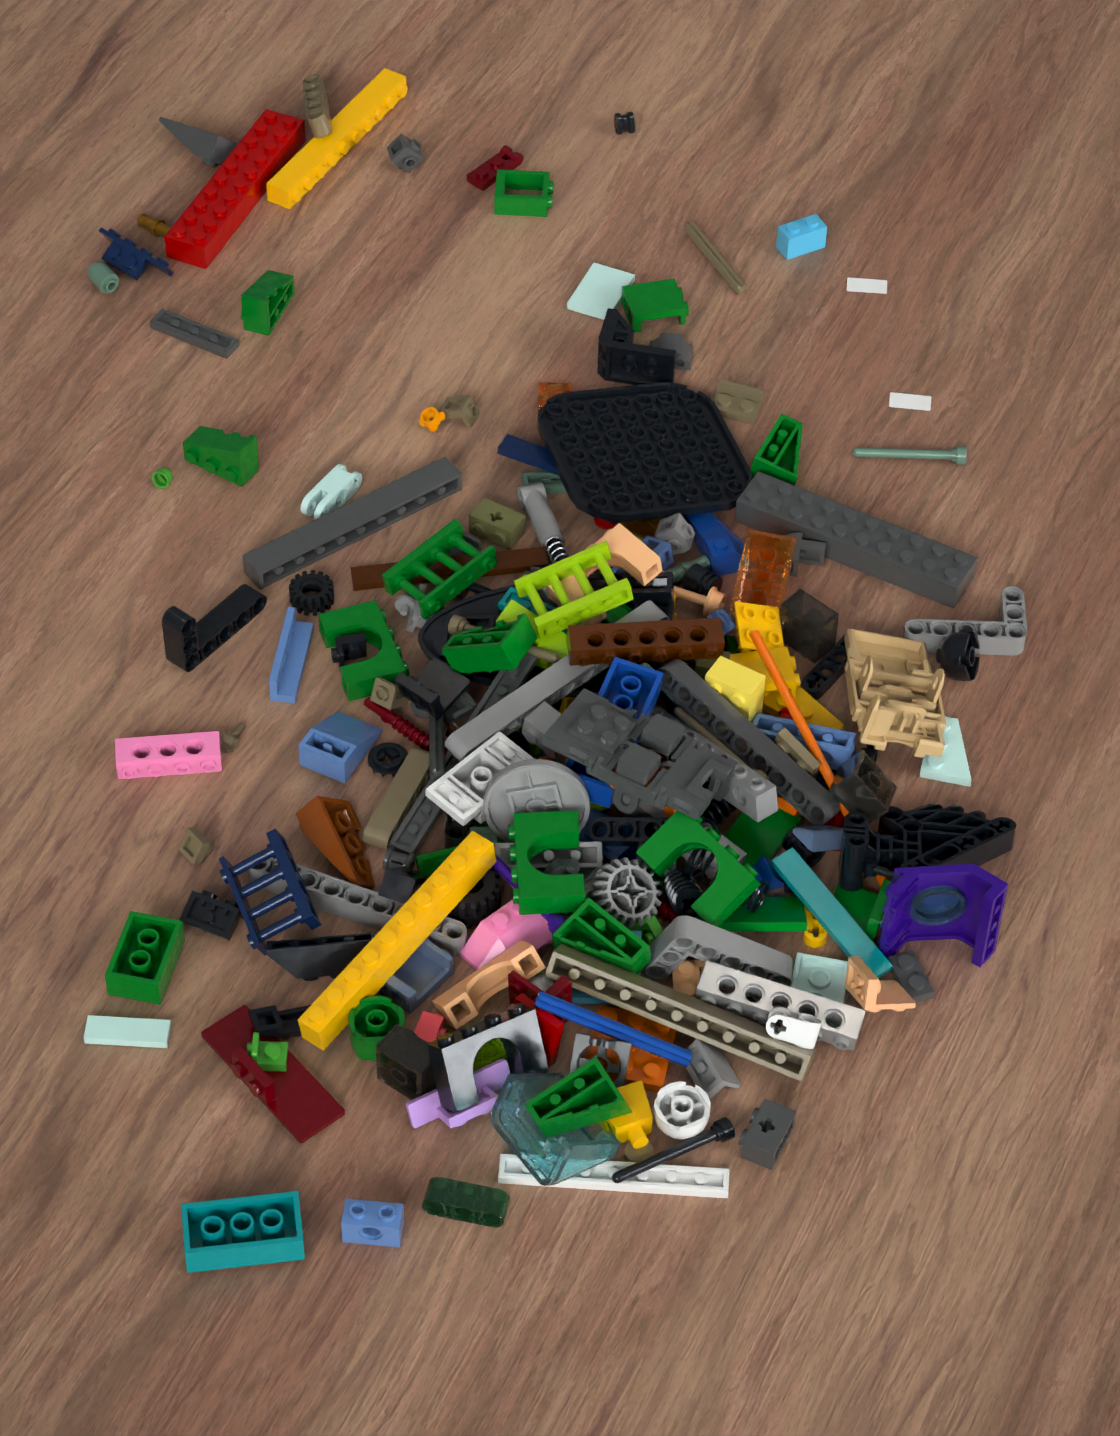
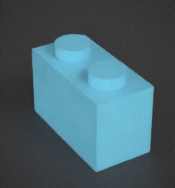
M817 214L777 227L776 248L786 260L825 248L827 226Z

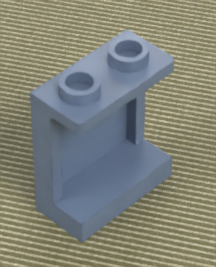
M427 937L378 992L392 999L393 1003L399 1004L403 1010L411 1014L454 974L453 957L447 950L440 949L434 945Z

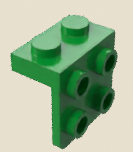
M884 879L879 894L862 888L858 891L850 892L842 889L837 884L833 894L834 897L866 935L874 941L884 919L883 907L887 900L885 892L892 881Z

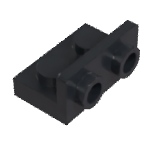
M192 890L179 920L230 941L239 919H243L237 902L226 899L224 903L216 900L218 896L209 891L203 890L202 893H198Z

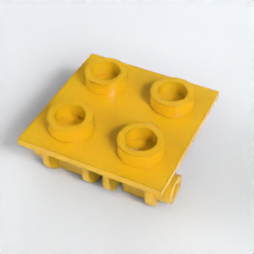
M734 602L735 612H733V617L736 621V637L739 638V652L757 650L749 636L754 630L759 631L768 649L784 647L778 607Z

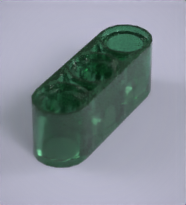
M434 1177L429 1180L422 1208L425 1212L434 1216L496 1228L501 1227L504 1223L510 1196L507 1192L497 1188Z

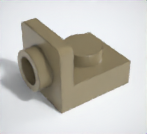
M470 395L447 397L439 412L445 413V419L462 418L466 427H472L479 415L478 407Z
M381 677L375 679L370 701L389 710L408 704V699L401 695L396 684Z

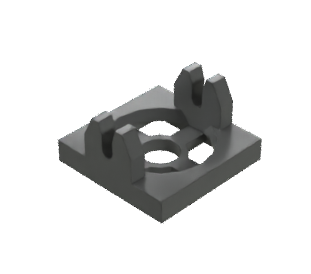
M577 1032L569 1074L591 1060L581 1057V1054L588 1047L598 1046L597 1055H594L591 1059L594 1057L604 1058L608 1064L606 1072L618 1073V1077L613 1081L617 1088L624 1086L632 1043ZM607 1049H612L617 1054L620 1065L610 1062V1059L606 1056Z

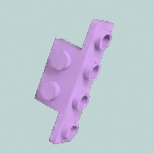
M501 1058L473 1071L479 1103L461 1111L453 1112L441 1107L437 1089L407 1102L406 1109L411 1126L418 1128L440 1118L450 1128L459 1127L468 1120L479 1115H485L492 1109L500 1106L499 1097L494 1092L512 1083L507 1061Z

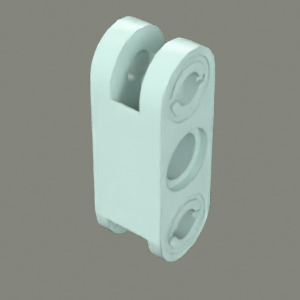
M342 464L336 465L304 497L300 508L301 513L307 516L314 514L316 520L342 507L360 488L362 474L357 471L349 473L346 466Z

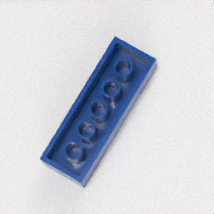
M614 657L598 695L624 710H637L636 720H638L642 713L650 717L661 692L664 673ZM569 758L566 766L581 777L588 789L590 802L610 808L613 803L615 789L608 783L589 775L586 772V766Z

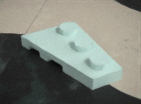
M945 716L946 728L943 733L945 741L944 751L941 757L924 756L919 777L971 787L972 780L959 721L956 718Z

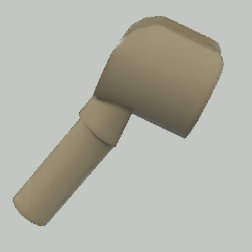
M240 723L230 734L228 732L222 734V740L224 741L221 744L222 748L228 752H233L237 748L239 740L236 737L245 728L244 723Z

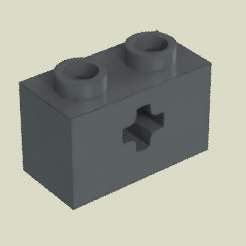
M764 1099L760 1109L756 1107L751 1115L749 1130L744 1129L738 1142L742 1146L741 1158L772 1170L794 1129L796 1111Z

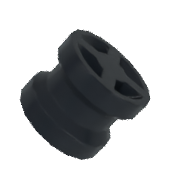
M627 112L625 115L620 113L614 114V126L617 135H621L623 132H628L629 134L635 132L633 112Z

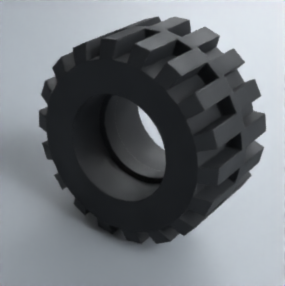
M493 866L470 890L476 893L467 894L446 917L464 923L466 929H471V926L475 925L477 927L482 920L500 908L501 879H499L498 871H494Z

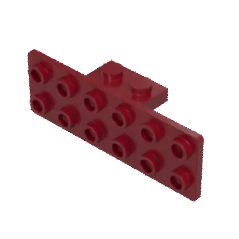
M247 1005L241 1006L201 1032L202 1038L232 1069L234 1075L244 1082L250 1092L269 1109L299 1143L305 1142L345 1115V1109L289 1050L286 1072L263 1071L247 1054V1042L253 1041V1032H255L248 1014L250 1009ZM260 1036V1041L281 1042L278 1038Z

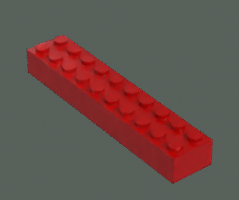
M265 109L164 236L166 257L207 269L266 193V183L293 158L306 141L305 120Z

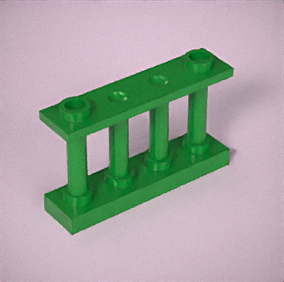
M454 519L383 573L382 577L385 590L393 596L403 589L417 599L421 617L426 620L481 576L491 571L498 562L494 546L490 545L483 552H480L465 541L462 524ZM458 547L473 559L465 566H462L448 556L447 553ZM440 561L455 573L447 580H444L430 570L429 567L435 562ZM422 575L437 587L430 593L425 594L410 582L417 576Z

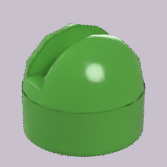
M165 467L157 469L152 474L154 485L161 489L166 488L173 480L172 472Z

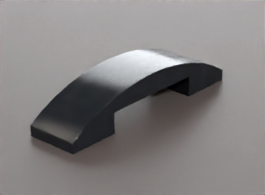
M276 1005L249 1010L248 1014L254 1031L259 1032V1036L270 1038L299 1037L302 1035L298 1019L311 1005L277 1011Z

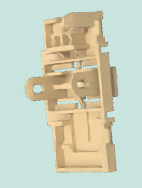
M847 629L844 637L847 662L844 669L846 672L850 713L852 714V720L857 722L858 731L861 732L859 737L860 743L874 745V749L881 751L885 750L887 742L900 743L912 747L915 757L924 758L925 755L941 757L945 745L943 733L946 728V720L940 692L943 687L945 674L944 669L941 668L937 669L935 674L932 673L925 643L862 630Z

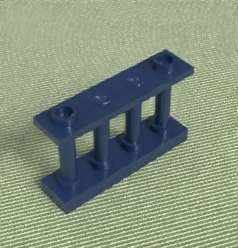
M276 828L266 833L270 842L267 844V848L233 866L224 856L219 858L223 868L220 870V874L225 883L230 885L250 933L246 935L247 940L253 949L257 948L264 956L267 955L265 940L299 922L301 924L306 923L312 930L322 925L287 842ZM271 857L277 858L279 865L276 866L274 871L244 887L241 886L238 875ZM280 879L286 880L288 886L284 892L251 909L246 897ZM290 900L292 902L295 901L297 906L294 909L295 913L260 931L256 918Z

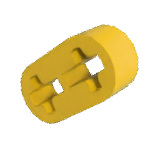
M804 905L807 931H803V941L810 948H821L827 942L828 933L816 919H813V915ZM813 929H817L819 937H813Z

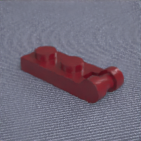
M505 145L498 154L467 174V182L484 191L496 182L497 169L514 170L521 165L524 156L519 152L514 153L512 148Z

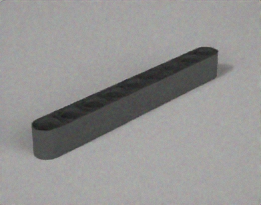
M675 659L657 669V671L664 673L661 688L751 769L762 770L769 776V781L776 785L777 793L810 823L821 826L839 814L840 804L829 791L685 662Z

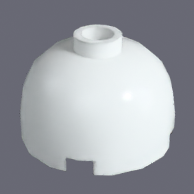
M683 1081L669 1083L657 1093V1098L654 1102V1118L657 1126L667 1136L680 1140L690 1139L701 1133L708 1124L711 1102L708 1094L697 1085L694 1088L686 1085V1082Z

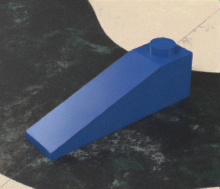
M713 512L683 516L686 522L693 527L696 533L694 542L701 556L706 555L709 559L711 572L717 576L739 572V569L740 571L758 568V563L750 547L747 544L745 546V543Z

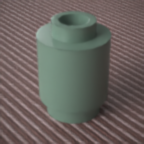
M95 262L89 266L87 271L89 280L102 293L107 294L117 288L119 277L105 263Z

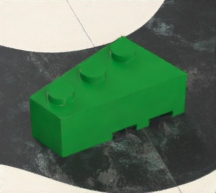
M781 413L753 459L750 469L752 479L759 471L795 486L798 476L797 468L803 423Z
M524 613L518 615L516 621L505 624L504 620H500L495 623V627L484 630L482 626L455 633L441 650L450 667L458 673L511 671L518 667L519 662L538 637Z
M590 898L552 934L554 949L560 944H564L635 974H639L652 960L650 946Z

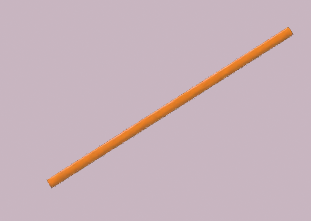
M754 630L749 636L810 753L821 763L819 770L832 795L838 800L840 811L845 818L848 813L853 811L758 630ZM878 874L875 876L880 887L884 879L888 880L885 876Z

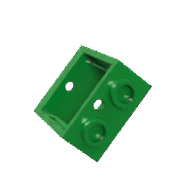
M497 169L494 215L547 217L548 208H552V195L549 194H553L554 181H550V172ZM506 189L542 191V196L505 194Z

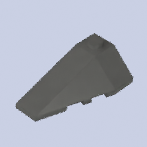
M163 117L159 118V121L195 156L202 158V163L212 167H215L216 164L222 165L238 145L219 135Z

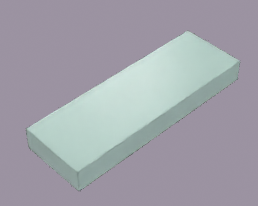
M88 1015L83 1037L84 1043L168 1048L171 1020Z

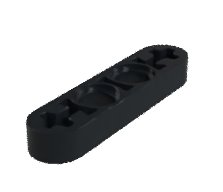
M845 635L802 680L801 688L815 700L821 698L845 672L844 667L847 659L839 661L834 658L836 655H843L847 658L844 641ZM830 670L833 672V674L826 676L823 675L820 671Z

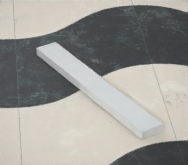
M500 1154L498 1183L728 1198L729 1169L661 1164L621 1183H614L612 1181L613 1173L636 1162Z

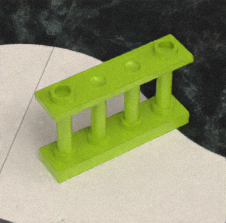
M607 541L594 544L586 550L514 580L519 599L528 595L538 614V617L533 618L540 640L567 629L568 625L579 624L634 600L628 579L625 578L617 581L607 563V560L611 559ZM595 565L599 567L608 584L607 587L597 591L593 590L584 573V570ZM574 575L585 596L571 601L561 580ZM549 585L552 586L562 605L552 611H547L537 592Z

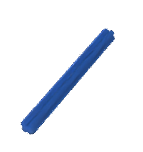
M541 991L537 994L534 1006L614 1039L631 1042L632 1046L681 1066L687 1067L691 1062L692 1052L545 992Z

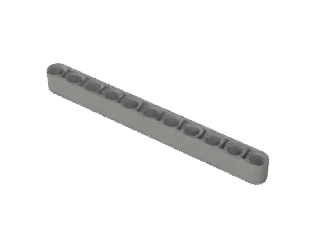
M648 600L615 623L669 620V617L651 600ZM566 655L454 731L446 739L444 746L461 762L497 732L500 731L507 737L523 726L524 719L544 701L552 706L610 665L570 666L568 655Z

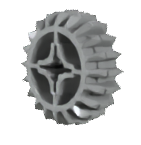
M624 857L620 861L619 859H614L609 864L607 863L602 866V871L597 872L595 875L597 880L592 882L591 885L597 891L592 892L590 896L597 898L596 904L629 930H632L635 921H638L640 926L644 925L643 918L652 920L651 916L657 915L658 911L656 908L662 902L656 897L661 896L662 891L656 890V886L659 885L660 881H653L654 871L646 872L647 864L639 866L638 859L629 861L628 857ZM618 874L616 888L611 890L612 880ZM642 898L641 907L639 911L635 914L637 900Z

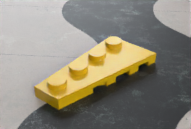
M796 688L797 698H794L806 723L843 730L844 724L803 688ZM779 691L764 692L762 710L778 717L779 711L786 707Z

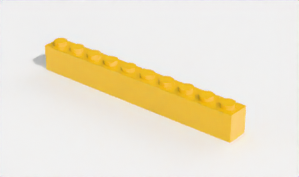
M384 68L331 120L332 132L321 138L313 137L266 183L267 200L287 209H290L295 203L299 202L304 194L311 190L378 121L382 120L384 115L390 109H393L401 98L405 97L408 90L406 76Z
M471 831L300 1016L298 1024L302 1038L322 1051L329 1046L349 1024V1013L354 1007L355 1009L361 1000L374 996L382 988L386 981L403 965L496 863L494 843Z

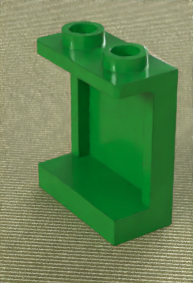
M675 278L622 286L621 304L634 333L641 332L642 321L677 316L680 325L685 324L686 315H689L688 303L683 301L682 288L677 286Z

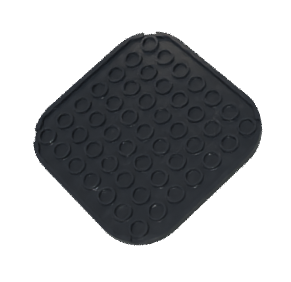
M660 382L566 392L548 399L546 405L540 408L538 413L537 430L570 500L577 509L612 524L666 518L677 513L684 516L731 510L736 507L737 499L752 480L751 470L715 403L701 391L695 393L687 389V385Z

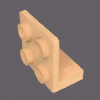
M859 956L848 957L844 987L864 1010L879 1012L882 1009L904 1011L907 1008H915L916 1002L896 980H879Z

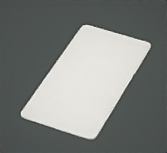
M848 277L847 291L887 294V280Z
M890 392L889 407L930 411L931 396Z

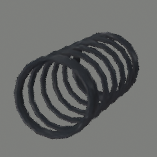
M695 849L685 864L684 872L690 875L691 878L701 875L703 885H708L717 876L716 873L711 881L704 882L705 870L709 867L715 855L711 853L703 870L694 876L692 874L699 868L706 854V850L702 849L698 860L692 867L697 853L701 850ZM764 880L760 881L761 885L753 892L749 901L740 905L741 907L748 905L747 909L752 913L761 906L770 887L769 883ZM763 887H764V890H763V892H762L760 898L758 899V901L756 902V904L753 906L756 897L758 896V894L760 893V891H761V890L763 889Z

